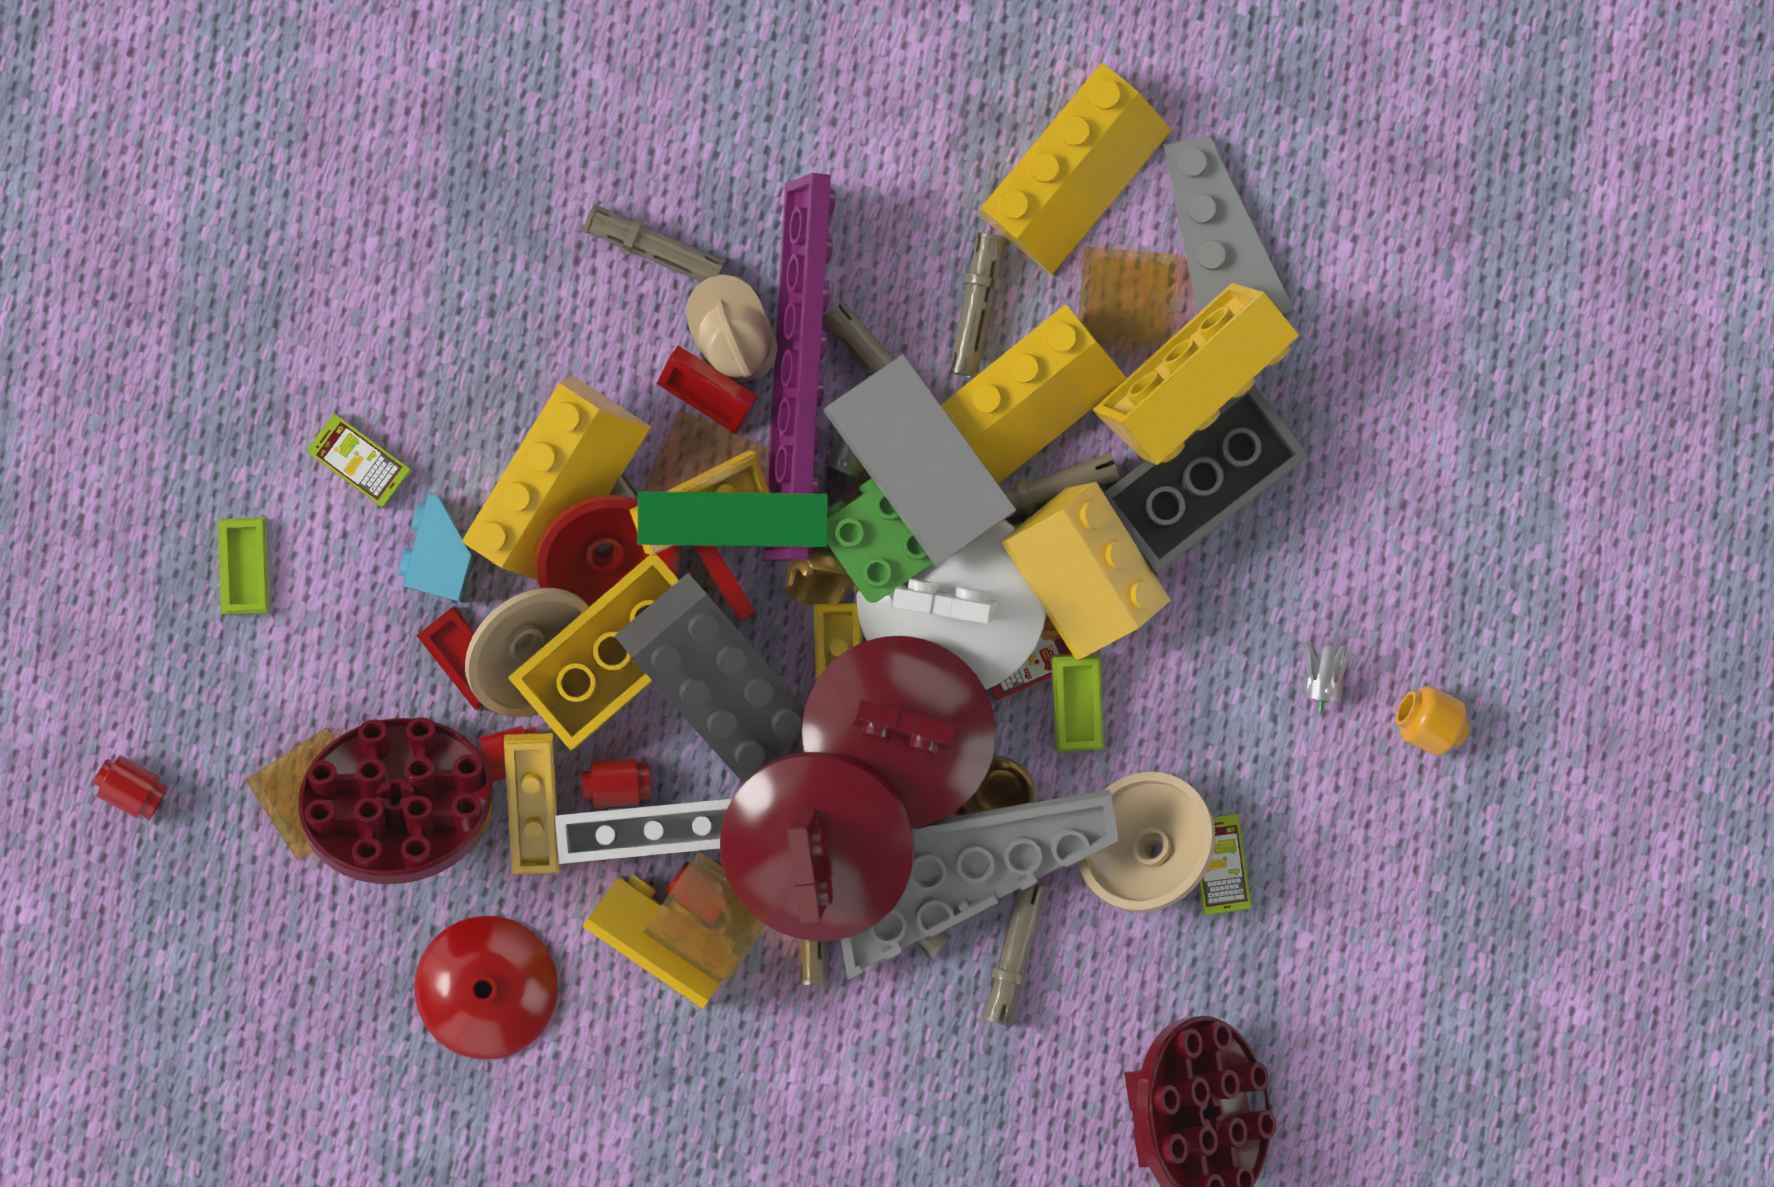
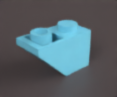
M428 494L426 503L418 502L411 529L418 531L413 549L405 548L398 575L405 577L403 586L406 588L463 603L475 556L470 547L461 542L464 537L444 501L436 495Z

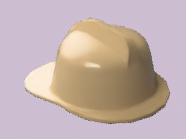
M724 274L708 277L698 284L688 298L686 317L690 332L703 361L737 383L765 376L775 362L777 343L774 331L760 299L752 287L738 277Z

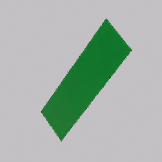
M638 491L637 545L827 547V494Z

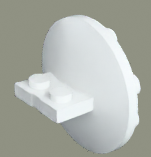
M1003 520L938 567L933 563L915 577L910 578L903 585L896 587L893 592L876 603L868 602L859 589H857L858 617L866 641L885 636H912L937 643L959 656L978 676L985 690L1011 676L1027 661L1041 638L1047 618L1046 611L1001 543L1016 528L1008 521Z

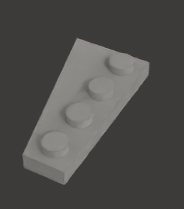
M1211 136L1164 144L1163 152L1197 314L1232 282L1265 292L1282 315L1294 313L1291 302Z

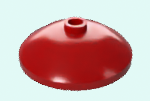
M602 495L582 500L560 513L545 530L537 548L535 565L540 589L557 588L569 591L580 597L590 607L645 560L650 554L645 553L642 545H637L638 532L630 509L638 506V499L621 495ZM601 543L611 544L605 551L596 550V547ZM673 545L657 553V555L677 577L679 549L678 545Z
M498 916L471 917L450 925L428 945L416 971L414 985L415 1000L419 1015L428 1031L449 1050L474 1059L503 1058L529 1046L548 1025L558 998L557 971L546 946L525 926ZM479 980H486L491 984L492 993L488 998H481L476 994L475 985Z

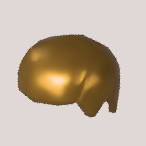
M828 544L827 547H813L811 551H808V559L791 560L789 563L786 582L787 594L789 598L800 604L814 606V604H841L848 588L851 587L853 593L857 592V586Z
M994 756L983 782L971 798L961 807L965 814L1034 803L1035 782L1026 766L1006 756Z

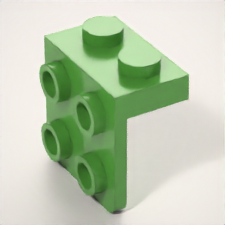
M871 478L858 488L862 495L846 505L843 499L827 509V544L864 598L870 603H876L893 592L896 587L903 585L910 578L915 577L928 568L933 562Z

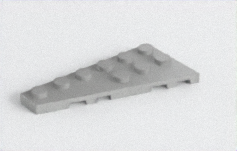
M1110 790L952 816L924 827L914 828V864L902 897L893 910L875 926L855 936L841 939L848 980L863 973L864 968L885 958L888 960L902 953V949L926 936L933 937L997 904L998 899L1019 888L1024 890L1038 883L1037 879L1062 866L1067 868L1117 842L1118 834Z

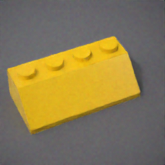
M1101 62L981 206L979 216L1052 276L1171 133L1172 129L1135 88Z
M1232 282L1102 400L1093 411L1142 459L1155 465L1161 462L1166 463L1183 450L1185 446L1184 441L1194 431L1207 428L1219 417V409L1229 399L1245 394L1256 381L1254 377L1267 365L1272 366L1281 361L1290 352L1291 347L1289 345L1299 334L1265 292Z
M1065 304L940 406L996 483L1000 484L1097 406L1127 377L1072 308Z
M570 375L558 383L461 542L500 568L538 581L535 565L536 552L547 527L560 513L570 506L588 498L610 495L652 427L575 376Z
M657 554L649 555L508 677L571 751L578 749L654 683L632 659L615 635L679 581Z

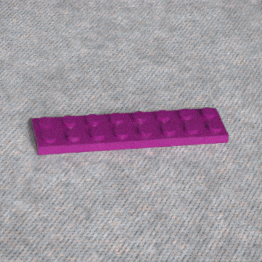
M811 173L785 183L775 338L777 353L773 370L767 484L771 493L818 494V478L813 474L814 455H817L820 450L821 430L816 426L817 407L821 406L824 397V383L822 379H819L820 360L824 358L827 349V335L825 331H822V315L827 310L830 300V288L828 283L824 282L825 266L829 264L833 252V240L827 233L828 217L832 216L836 204L835 189L830 188V174ZM763 546L762 561L786 562L808 559V551H811L813 547Z

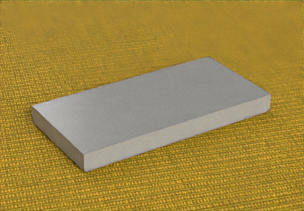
M903 354L825 407L824 413L936 567L1016 511L1015 507Z

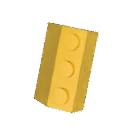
M1097 482L1066 487L1001 541L1076 660L1082 659L1137 630L1171 601Z
M633 874L628 881L619 876L582 927L703 1009L739 956L731 952L736 944L713 928L706 935L692 925L695 917L673 903V901L667 908L652 898L656 889Z

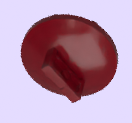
M885 636L851 647L832 661L822 672L806 702L802 718L801 735L803 752H825L845 756L867 766L882 777L902 801L910 818L912 829L936 823L948 817L963 806L977 791L989 770L993 758L996 728L993 708L983 684L974 671L959 656L947 648L926 639L912 636Z
M424 717L372 719L339 736L317 755L302 780L299 790L298 811L302 830L308 844L315 854L329 867L359 881L375 884H402L419 881L443 872L463 859L475 847L490 822L494 802L490 771L483 756L466 737L457 731Z
M802 752L783 756L767 763L750 775L740 786L730 802L723 819L720 834V853L723 869L733 892L745 908L768 927L791 937L811 941H833L852 937L868 930L893 910L902 897L912 873L915 842L912 824L902 801L891 786L877 773L845 756L825 752Z
M1194 1016L1176 1020L1165 1027L1155 1038L1145 1056L1142 1068L1124 1072L1130 1111L1132 1110L1135 1129H1133L1139 1168L1150 1167L1161 1187H1254L1265 1163L1269 1140L1276 1131V1120L1270 1111L1267 1091L1268 1071L1264 1064L1258 1062L1242 1035L1228 1023L1211 1016ZM1263 1091L1266 1110L1250 1111L1247 1092Z

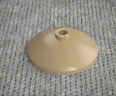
M541 588L516 595L493 610L476 630L466 654V678L476 698L490 711L503 716L527 717L539 714L508 677L587 610L589 606L580 597L569 591L557 588Z
M1162 772L1135 773L1109 785L1104 790H1110L1112 795L1118 841L1078 861L1079 869L1085 882L1103 901L1115 908L1128 912H1153L1177 903L1198 885L1205 875L1213 856L1215 826L1207 803L1187 782ZM1157 845H1162L1161 854L1151 858L1152 849Z

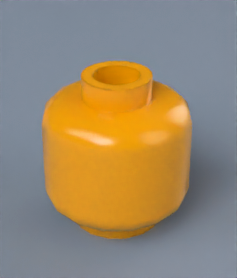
M1424 686L1417 691H1409L1401 700L1396 712L1395 721L1399 726L1401 738L1408 744L1436 756L1446 754L1454 746L1460 747L1466 740L1470 730V722L1466 720L1467 710L1465 704L1459 698L1433 686Z

